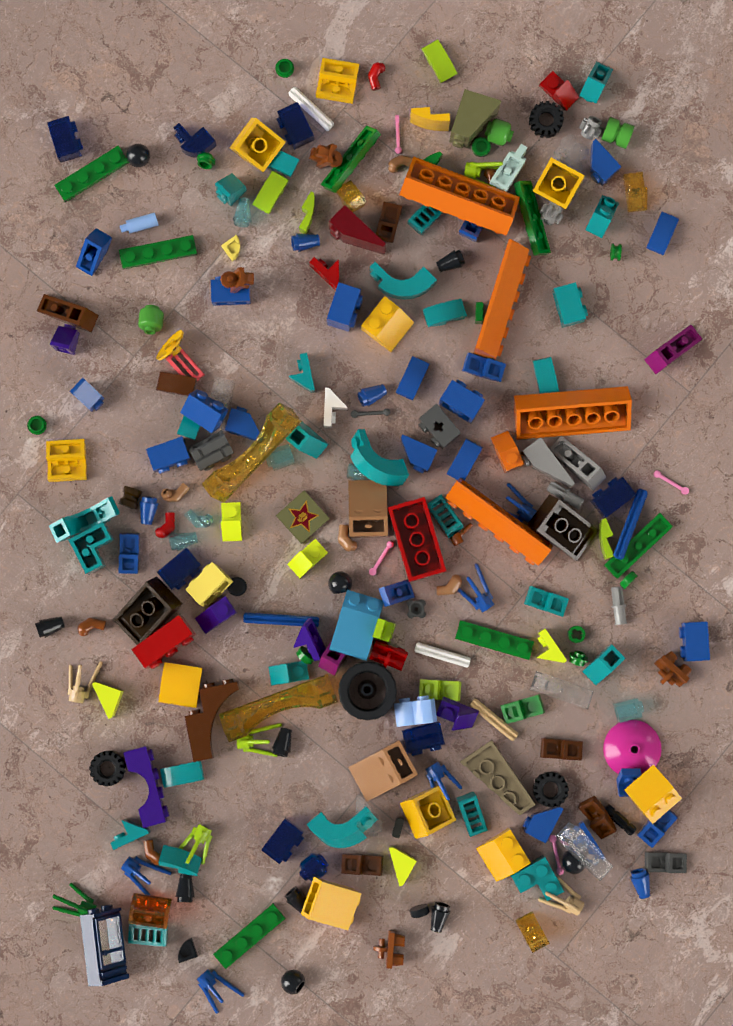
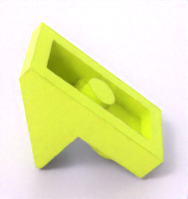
M241 502L221 503L223 542L242 541Z
M314 539L287 565L301 578L324 558L328 552Z
M543 629L538 632L540 636L537 638L543 648L547 647L548 649L536 658L565 663L567 659L548 631Z

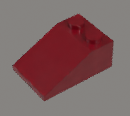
M346 205L329 220V233L335 240L338 241L340 239L343 243L382 255L385 254L386 243Z

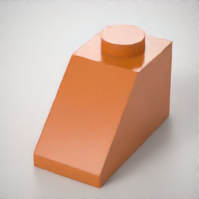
M508 431L490 438L504 473L524 465L519 450Z

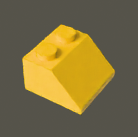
M251 118L229 148L242 159L264 172L286 141L257 118Z
M551 157L533 192L567 209L585 179V175Z
M384 296L362 323L361 330L389 352H392L414 322L399 306Z
M652 765L624 790L652 824L682 799L655 765Z
M439 785L400 802L415 839L429 836L456 821L450 804Z
M507 828L476 848L496 882L515 874L531 864L510 828Z

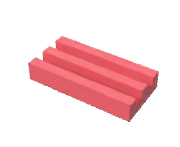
M183 349L180 350V353L199 373L197 376L178 355L173 356L171 354L165 358L179 375L186 376L171 360L173 357L191 377L197 379L196 382L205 376Z

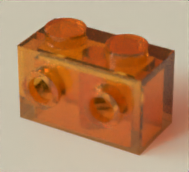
M133 893L128 923L167 929L172 899Z

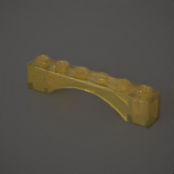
M279 402L266 416L264 426L252 445L234 461L215 470L202 483L212 498L224 503L302 422L293 409Z
M326 674L220 713L219 717L228 742H232L247 736L259 723L278 712L299 707L321 709L337 703L338 700L329 675Z

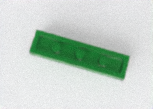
M366 125L342 156L343 161L341 165L333 168L321 185L326 190L336 193L349 175L353 173L359 162L364 159L366 153L376 143L381 135L380 132Z
M118 145L54 186L64 202H67L129 162Z
M518 181L514 183L516 196L520 197V211L523 215L531 250L534 256L547 255L551 253L543 222L540 219L541 214L539 213L536 196L533 192L532 182Z
M190 235L120 249L119 254L124 270L197 255L194 236Z
M661 513L657 514L630 540L624 559L619 560L613 556L604 564V567L618 579L673 526Z
M461 620L455 636L457 640L527 660L530 659L534 641Z
M272 903L214 952L213 955L227 969L285 920L286 917Z

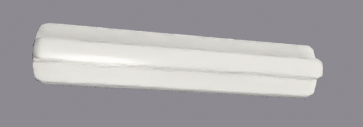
M293 87L289 91V96L326 131H329L334 126V122L298 88Z
M419 642L416 643L414 649L416 653L463 667H469L471 661L469 657Z

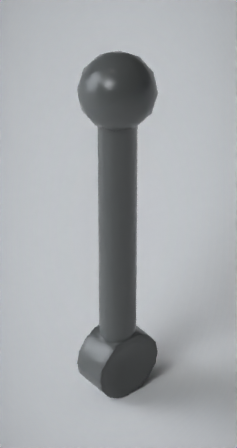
M389 409L369 412L353 410L351 416L352 418L382 414L389 416L391 411Z

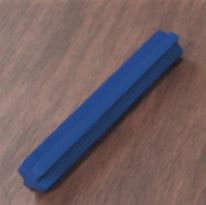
M644 489L637 490L613 553L616 559H624L648 495Z
M246 612L243 615L244 623L303 626L308 618H312L315 626L319 627V617Z

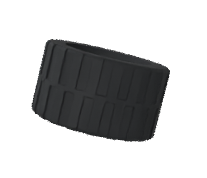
M361 662L353 665L344 673L339 683L338 694L343 708L351 716L360 720H373L384 716L393 707L397 688L392 674L384 666L374 662ZM361 673H374L385 684V698L379 706L373 709H362L356 706L350 698V684Z

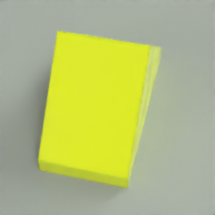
M100 682L92 683L108 719L113 718L123 690Z
M389 846L400 887L404 885L417 860L396 847Z

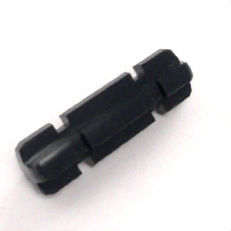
M610 804L605 807L612 821L621 829L624 828V831L630 836L635 833L637 828L632 823H629L618 811H615V808Z

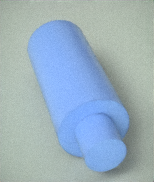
M154 212L126 220V224L120 225L122 233L129 231V234L159 226Z

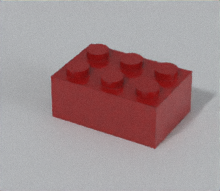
M178 615L131 650L144 668L155 669L163 663L161 659L165 656L167 658L172 657L178 652L177 648L179 646H187L194 641L193 636L196 634L182 615Z

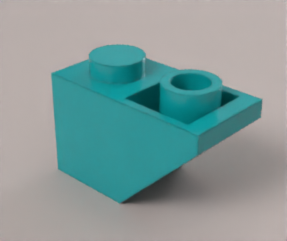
M233 173L215 183L217 198L223 204L228 203L230 206L247 191L246 186Z
M602 195L585 230L603 238L619 203L611 197Z
M301 420L284 437L299 451L316 459L329 445Z
M610 644L582 672L597 685L626 658Z

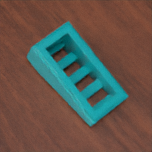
M423 205L411 216L407 224L422 236L443 212ZM427 208L435 214L433 217L426 211ZM422 213L430 219L428 222L421 216ZM417 218L425 224L423 227L416 221Z
M442 494L427 504L429 511L448 538L464 528L463 523ZM440 503H443V504H444L443 506H441V507L438 508L437 510H434V509H433V508H435L437 505H439ZM446 509L448 510L446 513H444V514L441 515L440 517L438 516V514H440V513L443 512L444 510H446ZM449 516H452V517H453V518H451L450 520H448V521L445 522V523L442 522V521H444L445 519H447ZM456 522L455 525H453L452 527H450L449 529H447V527H449L450 525H452L453 523Z
M470 792L457 797L456 800L469 836L472 837L488 831L476 794ZM476 808V810L468 813L465 812L466 810ZM476 815L479 816L478 818H475L473 820H468V818L474 817ZM481 822L482 825L471 829V825Z
M129 923L128 944L167 946L168 925ZM134 928L138 929V939H134ZM142 929H146L145 940H142ZM150 930H153V940H149ZM157 931H161L160 940H157Z

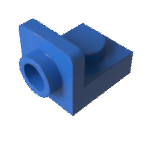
M621 768L616 779L618 795L620 797H629L624 790L641 776L640 768Z

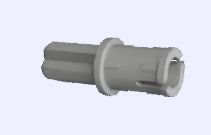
M553 481L547 487L548 492L578 510L585 500L570 492V489L567 490Z
M621 586L612 587L613 606L611 608L614 610L615 625L627 624L625 613L627 605L624 604L623 588Z

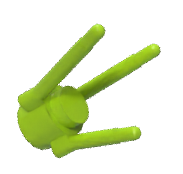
M466 162L464 176L490 185L476 178L481 176L482 170L488 168L497 170L499 166L503 165V162Z
M278 723L253 730H243V734H237V749H243V752L277 757V755L272 754L273 752L250 748L254 747V744L270 743L269 740H254V736L251 734L281 727L282 724Z
M198 824L197 828L193 827L191 833L179 846V849L183 850L194 836L193 839L196 842L186 860L187 864L190 863L199 844H204L206 841L201 864H205L209 844L213 837L210 835L212 830Z

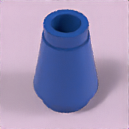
M296 233V235L291 236L293 251L301 252L320 246L319 235Z
M381 384L363 388L357 395L361 405L369 407L387 395L385 386Z
M142 496L140 501L141 524L152 525L159 504L157 503V498Z
M645 868L631 871L630 879L639 898L645 899L650 897L649 873L646 872Z

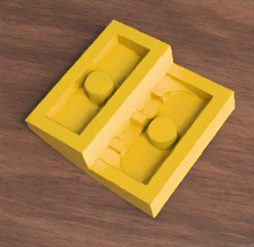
M322 58L316 98L353 104L359 64Z
M430 107L411 108L410 123L428 130L449 131L450 113L431 114Z
M85 439L46 441L49 482L87 480Z
M164 662L158 702L197 708L203 668Z

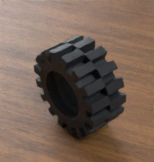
M542 101L539 105L536 104L530 113V129L535 131V135L539 134L541 138L544 136L546 138H550L551 135L555 136L563 125V110H560L561 107L559 105L555 106V102L551 104L549 103L550 101H546V103ZM541 114H551L554 122L550 126L542 125L539 121Z
M114 751L101 752L94 756V759L90 762V776L93 777V781L97 782L98 785L107 787L115 785L122 780L126 772V764H124L123 757L121 758L120 754ZM104 761H110L115 766V771L111 776H105L101 773L100 767Z
M544 772V774H540L535 779L533 794L536 800L543 806L550 808L558 807L568 797V783L558 773ZM548 782H554L558 786V793L554 797H548L543 792L544 785Z

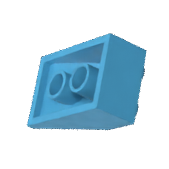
M347 590L329 650L367 661L373 641V633L384 604L383 600Z

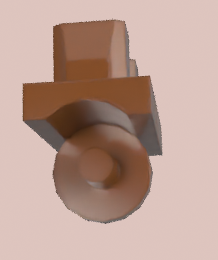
M320 144L317 148L313 147L309 156L310 160L317 162L316 167L318 168L328 165L335 168L340 166L343 161L341 153L334 151L337 148L335 144L328 146Z
M238 267L233 272L227 271L223 273L220 281L225 288H231L230 293H237L239 290L248 289L249 285L254 284V273L244 272V267Z
M672 651L657 659L654 664L660 669L658 673L662 676L660 680L662 685L667 681L670 685L675 683L678 687H681L690 679L688 676L691 668L686 664H682L678 668L674 664L678 657Z
M389 930L388 946H385V939L383 938L379 939V945L373 946V950L379 952V959H384V952H387L386 968L392 969V966H401L404 961V954L393 953L394 946H405V935L397 934L394 930Z

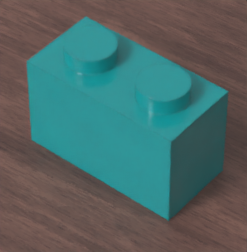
M576 282L553 289L552 294L562 328L584 322L588 312L586 306L582 305L580 299L583 298L582 290L580 287H577Z

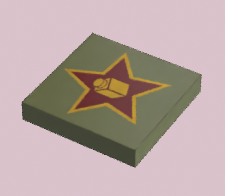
M305 490L276 515L301 544L330 519Z

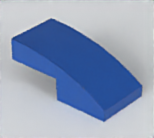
M661 212L646 248L664 255L679 218Z
M467 353L462 371L501 382L506 364L491 358Z
M412 356L396 393L413 401L430 364Z
M466 438L447 475L456 480L461 478L465 481L483 447Z
M120 533L119 573L138 574L140 533Z
M668 810L655 823L652 824L648 820L637 836L653 848L665 835L667 829L678 819V816L671 810Z

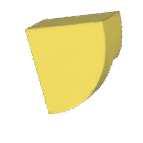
M237 235L221 245L232 262L238 257L240 252V241Z

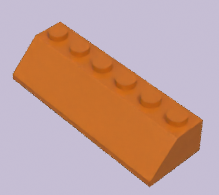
M414 156L399 194L408 200H414L424 206L435 208L443 213H448L461 220L469 221L479 227L490 229L495 233L505 236L512 224L520 199L519 196Z
M512 239L508 240L473 353L496 360L497 356L501 357L504 346L500 344L502 338L506 339L509 328L506 327L507 321H512L515 310L511 308L513 302L517 303L520 292L517 291L518 285H523L526 274L522 272L524 266L528 267L531 256L528 255L530 249Z
M624 386L515 395L514 417L516 438L520 440L631 430L632 407L629 388Z
M461 478L456 481L445 497L448 499L447 503L455 509L459 507L464 511L462 514L468 519L472 520L474 518L477 520L479 527L485 531H492L498 541L502 543L504 541L507 542L513 552L516 554L522 553L526 556L524 559L531 565L537 564L539 566L552 550L553 545Z

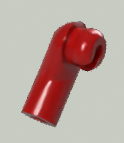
M374 63L368 73L372 91L381 88L378 77L386 69L383 63Z
M174 512L165 513V524L155 530V535L158 538H166L175 530Z

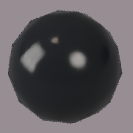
M143 144L131 145L127 150V161L136 168L145 166L150 160V151Z
M343 571L335 572L329 578V589L333 594L347 592V590L352 588V579Z
M569 850L563 855L562 867L566 872L579 874L584 870L586 857L582 852Z
M295 969L286 971L281 977L283 990L291 995L298 994L305 984L304 975Z

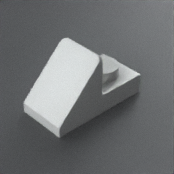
M325 388L324 428H332V424L336 423V412H332V410H348V408L330 388Z

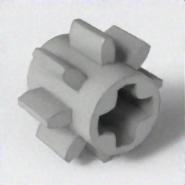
M589 116L588 119L584 117L579 126L582 129L581 135L589 140H593L594 137L599 138L604 129L601 126L602 121L595 116Z
M553 202L549 205L545 203L539 212L542 214L540 219L550 226L553 223L558 225L564 216L561 214L563 209Z

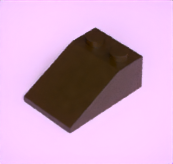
M550 494L527 524V526L576 561L599 531L560 499Z
M156 576L145 582L113 620L138 645L156 632L183 603Z

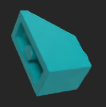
M596 61L579 96L588 102L597 103L613 69Z

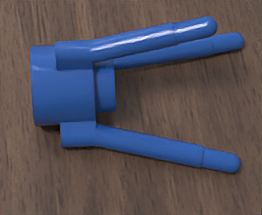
M507 483L511 491L523 502L521 505L507 496L506 499L519 508L516 512L519 516L513 513L510 514L521 522L526 521L529 523L537 510L532 508L533 505L510 483Z
M476 563L475 568L485 593L481 594L470 577H467V581L478 596L475 598L477 602L460 588L458 592L476 610L480 609L483 613L492 607L494 603L492 601L493 596L488 589L479 565Z
M437 762L425 769L431 788L435 787L434 782L437 781L446 800H450V797L441 781L445 777L444 774L459 789H462L460 783L450 774L445 765L441 766Z
M129 856L121 870L148 898L151 896L150 893L134 877L137 876L148 885L151 884L139 872L141 869L139 864L168 875L172 874L171 871L143 861L137 856L134 859Z
M207 969L196 980L199 982L198 985L203 990L216 1014L219 1013V1010L208 990H211L220 1003H223V999L213 987L217 983L215 978L244 997L245 994L219 976L215 970L210 972Z

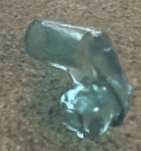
M191 509L184 515L196 528H207L213 523L211 515L197 516Z

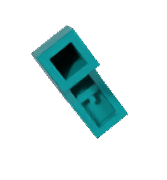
M376 262L370 266L369 270L371 271L370 276L375 281H381L378 285L379 291L389 297L400 300L420 297L437 283V279L424 266L413 277L406 280L392 278Z
M365 429L357 430L351 439L352 447L355 450L350 456L356 468L364 476L376 483L386 486L403 485L409 477L404 459L389 460L382 458L372 449Z
M108 497L82 512L57 520L50 524L49 528L56 543H59L101 522L107 523L111 521L110 519L119 515L120 512L113 497Z
M366 806L352 819L343 824L331 823L320 812L306 825L324 844L334 848H347L365 840L367 837L363 832L372 827L378 819Z

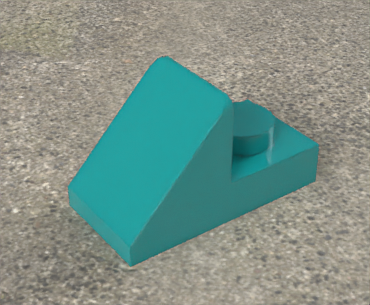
M300 354L301 359L297 360L299 371H303V373L290 375L289 379L310 393H315L308 354Z
M302 661L268 667L271 686L309 679L307 664Z
M123 819L122 823L127 835L122 832L114 836V841L110 844L113 850L149 834L151 831L147 827L143 828L142 825Z

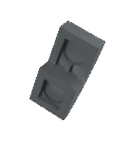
M645 852L644 868L646 872L687 873V854Z

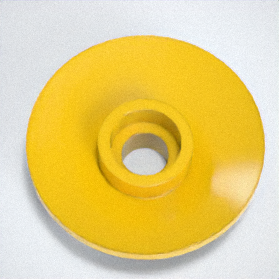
M182 330L177 331L167 340L158 352L157 360H163L171 354L176 356L182 348L179 345L184 335Z

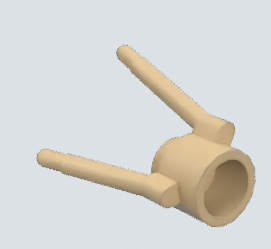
M102 661L98 663L86 691H84L85 687L79 686L82 665H78L75 685H73V666L69 665V701L84 703V699H88L89 692L93 686L92 683L95 682L103 664Z
M560 877L557 878L558 881L573 897L569 896L565 901L554 894L545 892L546 896L563 905L538 898L539 902L564 910L569 914L573 913L576 916L580 914L584 907V902L580 900L581 896L575 893Z

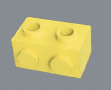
M211 562L203 568L202 573L197 578H194L185 590L200 606L207 609L234 581L218 565Z

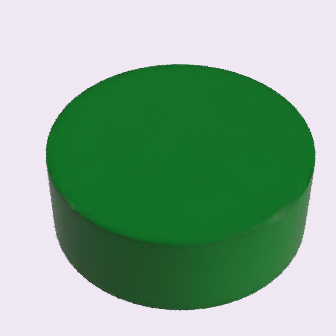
M484 137L476 138L472 143L474 155L485 157L489 154L491 149L490 142Z
M631 571L620 582V586L626 589L638 575Z
M301 646L296 652L302 662L306 664L313 663L314 660L308 653L307 647Z

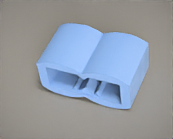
M428 695L418 696L417 701H410V698L399 699V703L394 704L397 727L437 722L434 698L429 699Z

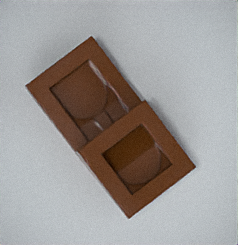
M383 202L376 235L381 240L390 243L394 242L402 210L401 205Z
M160 372L156 391L188 397L195 390L197 379L184 375Z
M541 738V758L582 761L583 741Z
M595 796L579 803V810L590 820L589 827L600 839L617 831L608 812Z
M342 854L341 874L382 876L383 856Z

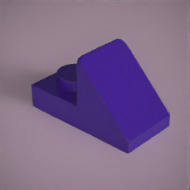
M308 618L301 627L294 648L307 645L308 653L314 661L321 659L326 647L312 618Z
M443 697L436 715L454 722L452 730L455 731L472 728L479 710Z

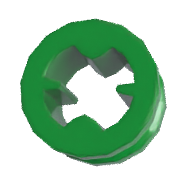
M614 243L611 244L610 261H613V259L621 260V244H618V246H615Z
M580 626L571 627L567 633L568 639L573 643L582 642L586 636L585 630ZM574 629L576 631L580 630L582 633L579 635L581 636L579 640L578 638L573 639L571 636Z

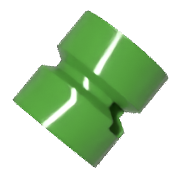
M610 117L601 140L610 144L615 141L618 147L626 149L635 126L628 123L621 125L620 120Z

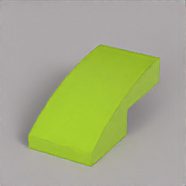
M438 39L421 48L440 83L458 74Z
M273 170L252 205L270 214L287 186L289 179Z
M312 191L302 206V212L306 213V216L299 226V231L303 234H307L314 216L315 195Z
M606 518L600 520L599 541L605 560L613 557V552L607 538L613 536V533Z
M378 618L373 637L391 643L396 624Z
M420 679L419 696L428 695L429 699L434 698V700H442L443 697L454 701H460V681Z

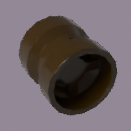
M124 486V495L120 498L118 504L137 510V501L143 491Z

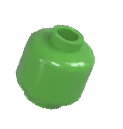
M496 118L492 122L489 121L485 136H487L488 142L504 146L507 141L511 142L514 131L511 130L509 122Z
M146 305L139 312V328L149 335L160 331L163 327V311L156 305Z

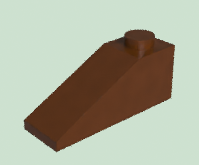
M46 294L43 295L37 312L91 333L99 317L98 314L86 307Z

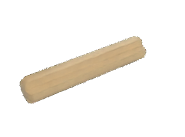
M473 699L469 705L471 708L479 710V715L511 741L517 738L518 732L478 699Z

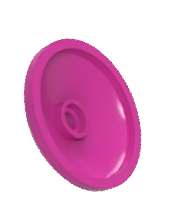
M625 720L617 723L609 730L604 740L603 753L607 764L617 774L620 773L621 768H640L642 775L652 765L656 766L661 757V742L656 731L648 724L638 720ZM632 746L637 747L636 753L631 752Z

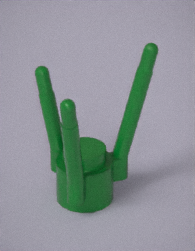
M70 883L69 886L83 897L86 902L82 900L81 904L78 905L55 894L52 895L54 899L78 909L73 911L56 906L52 907L53 910L80 917V915L88 913V909L97 907V905L93 904L94 899L88 897L73 883Z

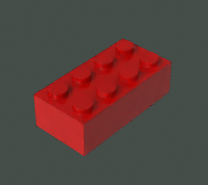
M425 497L388 507L387 510L408 582L446 572Z

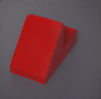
M554 71L539 84V87L565 111L579 99L569 80L567 79L564 82Z
M313 257L309 262V266L336 291L339 282V259L327 269L328 265L322 259L317 260Z

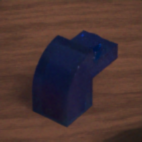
M180 123L173 127L176 133L174 136L182 144L180 146L181 150L187 156L197 158L198 154L209 153L217 146L216 140L204 127L193 136Z

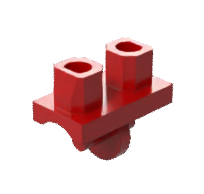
M376 640L369 659L382 663L385 668L390 666L402 671L408 652L403 648H395L388 645L387 642Z

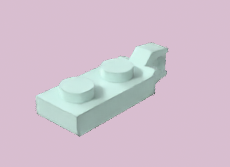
M521 144L516 152L511 151L503 160V165L499 166L490 180L492 186L505 192L508 191L525 165L526 158L524 156L528 147Z

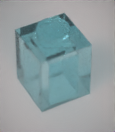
M289 444L267 451L268 456L265 459L268 467H273L274 471L296 464Z
M638 698L613 703L617 722L619 723L641 718L644 712L642 701H638Z

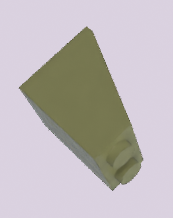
M465 89L451 130L449 142L457 148H468L488 126L489 121H492L498 115L501 100Z

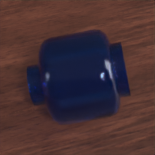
M311 853L300 862L301 871L299 873L305 881L309 879L312 882L314 877L321 879L327 874L329 864L320 853L318 855Z

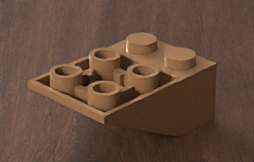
M348 480L349 537H388L387 486L372 480Z
M400 740L348 767L366 801L418 775Z

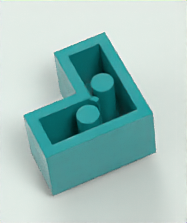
M101 522L68 539L85 574L90 575L106 566L97 550L114 541L106 523Z
M544 855L531 861V864L515 874L510 875L520 893L538 885L545 899L549 901L552 898L546 896L545 892L556 896L564 892Z

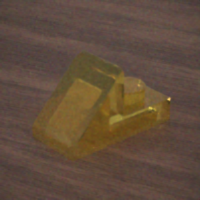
M643 172L624 174L623 180L628 213L646 211L647 187L644 185Z
M351 180L344 183L336 192L342 204L346 205L352 212L364 207L365 202H367L364 195Z
M533 912L515 920L532 953L550 944Z

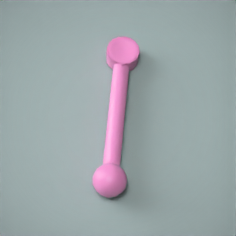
M395 115L397 145L395 152L401 154L399 115Z
M658 470L654 472V477L661 478L678 488L682 494L686 495L689 493V488L678 485L663 476Z
M393 541L387 542V547L375 566L369 570L370 575L374 576L377 573L376 570L390 548H393Z
M550 835L549 841L552 842L557 864L556 872L558 875H562L564 869L561 868L555 841L557 837Z

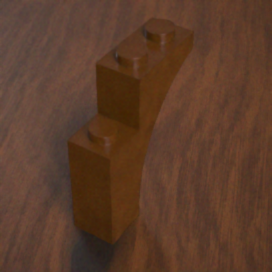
M228 679L222 681L223 685L215 686V683L204 684L203 689H199L203 712L200 713V709L188 711L189 715L185 716L193 762L214 758L211 737L213 723L218 710L225 700L240 689L239 682Z

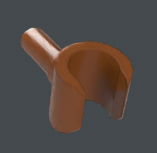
M471 523L451 537L454 546L464 542L461 536L473 527Z

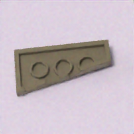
M490 740L460 761L462 765L466 766L477 778L484 782L490 790L494 791L517 814L521 815L536 805L493 740Z

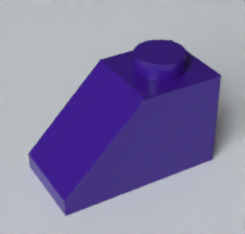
M64 324V327L58 326L50 345L56 351L75 355L80 333L72 325Z
M225 596L195 619L204 633L207 634L237 614V611Z

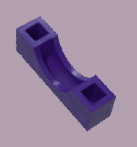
M148 746L123 752L128 771L140 774L148 784V798L145 804L138 809L143 828L168 821L167 817L170 816L167 805H163L162 798H165L162 786H158L157 779H160L159 772L152 763V760H155L153 750L149 749Z

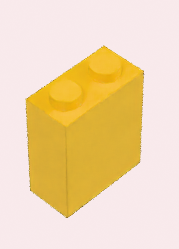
M314 877L301 915L309 920L349 930L362 893L353 888Z

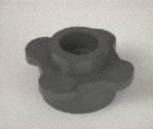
M423 599L419 601L409 600L407 602L409 607L407 616L411 619L414 617L424 618L426 616L424 611L426 602Z

